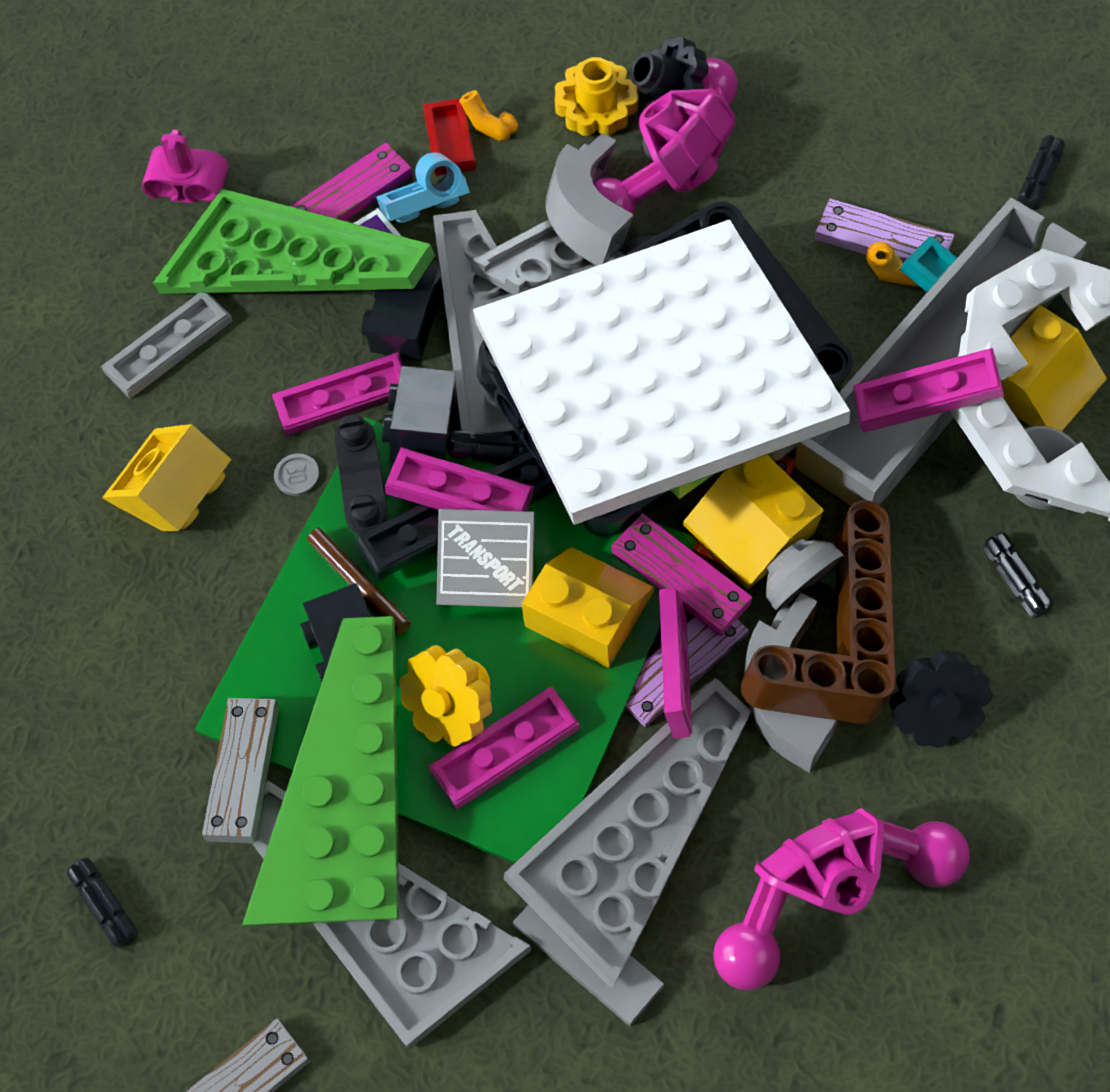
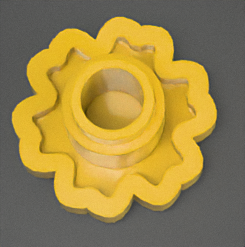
M589 58L577 66L568 68L565 72L566 81L558 82L555 85L556 114L565 117L566 127L569 130L577 131L583 136L592 135L596 130L608 136L615 133L616 130L624 129L628 124V115L635 114L638 110V88L632 83L631 79H627L626 68L603 58Z
M434 645L407 661L409 673L400 678L399 685L402 691V705L409 711L414 712V727L421 733H424L430 741L438 742L444 738L453 747L469 741L482 733L484 728L482 719L492 713L490 678L486 669L480 663L467 658L461 650L453 649L446 653L438 645Z

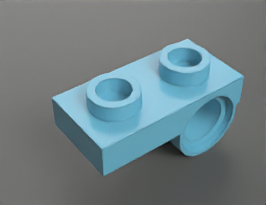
M434 152L424 155L418 161L415 170L417 182L376 197L381 212L390 221L396 220V222L400 223L417 218L420 215V210L434 205L436 208L452 206L459 202V196L470 192L466 178L462 175L460 168L443 154ZM439 166H446L447 176L445 180L440 184L431 185L430 177L433 170Z

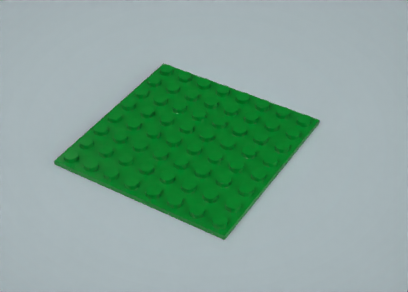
M364 417L363 419L369 422L375 431L385 492V484L395 463L390 462V443L382 442L383 424ZM447 449L446 461L483 472H488L498 467V465L482 459H473L471 455H468V459L452 458L449 456ZM337 466L199 720L195 731L202 736L220 742L228 698L275 699L279 705V712L270 763L293 772L322 684L315 664L324 661L319 647L310 650L300 623L309 619L302 603L349 586L340 574L307 541L310 532L320 527L411 621L410 627L400 635L395 633L398 816L515 864L587 797L626 709V704L660 632V589L612 553V544L632 524L611 536L599 537L593 535L585 529L582 522L573 524L556 490L529 505L528 511H535L534 582L546 563L570 547H573L654 587L651 598L609 668L525 627L522 607L436 605L438 551L385 578L377 580L356 546L355 536L358 534L348 528L345 519L340 474ZM385 493L387 521L420 505ZM613 510L605 514L613 515L617 513V510ZM656 523L690 550H693L698 541L694 536ZM365 602V604H366V606H367V609H368V612H369V614H370V617H380V616ZM438 645L446 653L453 649H459L467 658L480 663L486 669L490 678L492 713L482 719L483 730L551 686L579 722L580 730L459 810H456L430 773L428 766L458 746H451L444 738L438 742H432L424 733H421L414 727V712L406 709L401 702L402 691L399 680L402 676L409 673L407 661L428 648Z

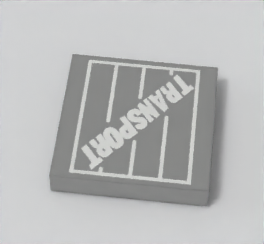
M439 509L436 605L522 607V601L534 583L535 511Z

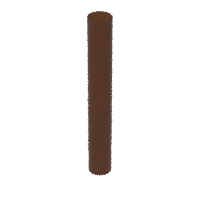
M320 527L310 532L307 541L349 585L358 584L364 601L380 617L393 616L395 620V633L397 635L404 633L410 627L411 621Z

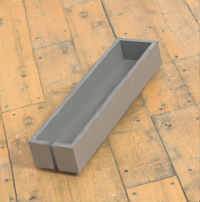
M1010 198L840 391V396L850 410V423L797 443L794 462L797 470L850 506L860 500H869L879 505L885 500L954 417L950 410L864 433L859 423L853 385L958 357L961 336L966 332L968 313L965 312L967 294L976 286L1036 253L1034 249L1045 217L1013 198ZM1052 222L1046 230L1041 249L1081 260L1087 242ZM1055 297L1043 303L1041 306L1047 308ZM1038 307L1003 327L1010 338Z

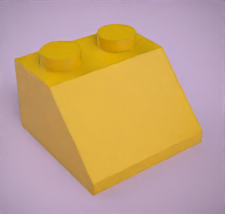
M1040 305L1011 336V340L1028 365L1002 381L1005 395L1003 399L1014 415L1031 427L1048 426L1062 432L1104 384L1107 378L1079 330Z
M192 424L156 428L102 498L161 531L183 530L197 517L199 513L197 506L204 496L215 491L225 478L223 471L232 459Z
M765 454L730 467L723 472L684 520L683 526L749 590L769 573L766 569L767 566L783 551L800 539L804 538L807 541L815 534L824 509Z
M570 547L545 564L522 601L525 627L609 668L651 598L654 587Z

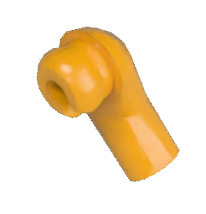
M477 90L470 91L460 98L459 102L477 131L497 141L509 140L510 135L517 132L518 123L513 115L503 112L497 118L490 114Z
M877 241L868 248L866 252L867 262L880 281L920 288L918 284L900 270L904 262H902L889 243Z

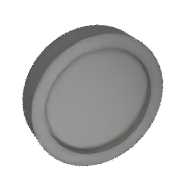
M305 454L286 456L277 464L274 471V480L277 487L283 493L291 496H299L310 492L317 485L320 477L317 463L313 458Z

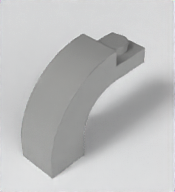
M604 133L597 137L590 145L583 144L579 150L569 144L565 145L558 155L545 201L548 219L557 235L573 251L596 266L607 263L623 247L633 218L632 213L605 198L593 184L594 181L601 179L606 173L617 142Z
M800 592L792 606L784 604L781 607L771 627L759 621L749 641L744 675L753 654L758 648L765 645L796 648L814 620L818 601ZM746 702L747 707L751 710L750 716L766 742L781 756L810 773L833 736L837 720L761 710Z

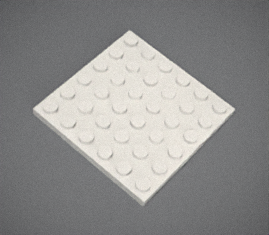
M730 220L473 309L476 324L574 525L850 423L849 408Z

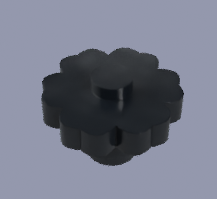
M679 36L667 38L661 50L654 49L652 52L640 54L632 65L631 80L638 88L641 109L644 111L650 104L670 91L705 89L702 80L709 71L706 53L696 48L693 41Z
M939 650L931 658L911 661L906 670L897 675L896 685L900 691L890 697L889 707L892 710L893 720L902 733L911 734L917 745H931L932 747L942 748L949 743L952 736L958 739H966L976 728L984 723L985 713L982 707L991 702L993 693L989 688L990 681L980 666L972 665L964 653H951L946 650Z

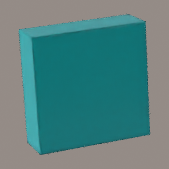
M930 235L904 261L900 270L928 292L955 262L957 257Z

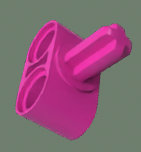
M172 129L170 134L162 136V146L155 147L152 150L142 182V190L152 199L162 196L171 197V201L196 203V200L212 202L224 187L229 163L223 156L215 152L189 148L187 138L182 136L181 131Z

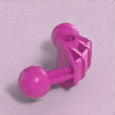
M706 58L709 71L702 80L705 89L670 91L654 101L642 112L639 118L640 130L654 162L624 181L615 178H601L594 181V186L605 198L634 216L636 203L669 183L676 192L687 193L708 180L718 168V157L735 126V115L729 105L736 96L738 80L735 71L727 62L718 58Z
M860 808L854 813L843 817L823 820L822 825L806 831L793 840L789 838L783 842L782 847L763 862H757L754 871L761 878L744 922L728 927L721 933L715 943L713 959L718 974L728 985L739 990L759 989L774 978L780 965V949L772 934L788 893L838 913H857L867 906L880 877L882 853L904 860L908 872L919 883L933 888L947 887L957 882L968 868L970 850L965 837L954 826L944 822H927L919 825L912 831L882 821L870 811Z

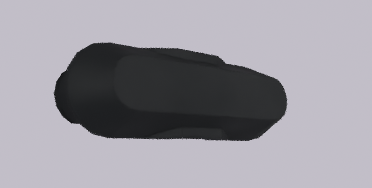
M349 414L340 420L335 432L334 441L345 519L348 528L359 535L386 522L387 508L373 426L361 416Z

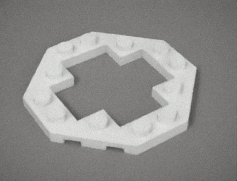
M1041 249L976 286L967 294L965 312L968 313L966 332L961 336L959 356L993 348L1001 382L1019 372L1028 363L1003 327L1061 294L1086 331L1110 317V269ZM1003 397L951 410V414L1005 492L1022 497L1026 494L1048 499V504L1067 510L1081 514L1089 511L1106 516L1110 522V481L1105 477L1082 442L1047 463Z

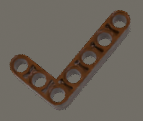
M860 500L853 503L836 536L835 547L844 555L836 564L837 654L777 645H765L758 648L752 656L740 687L742 696L753 707L761 710L859 724L873 722L881 714L895 688L896 674L890 520L888 513L879 504L869 500Z

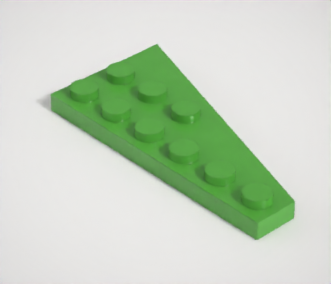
M221 189L153 284L160 294L414 289L435 257V254L428 243Z
M393 616L343 618L246 911L242 924L246 927L399 920L395 620Z

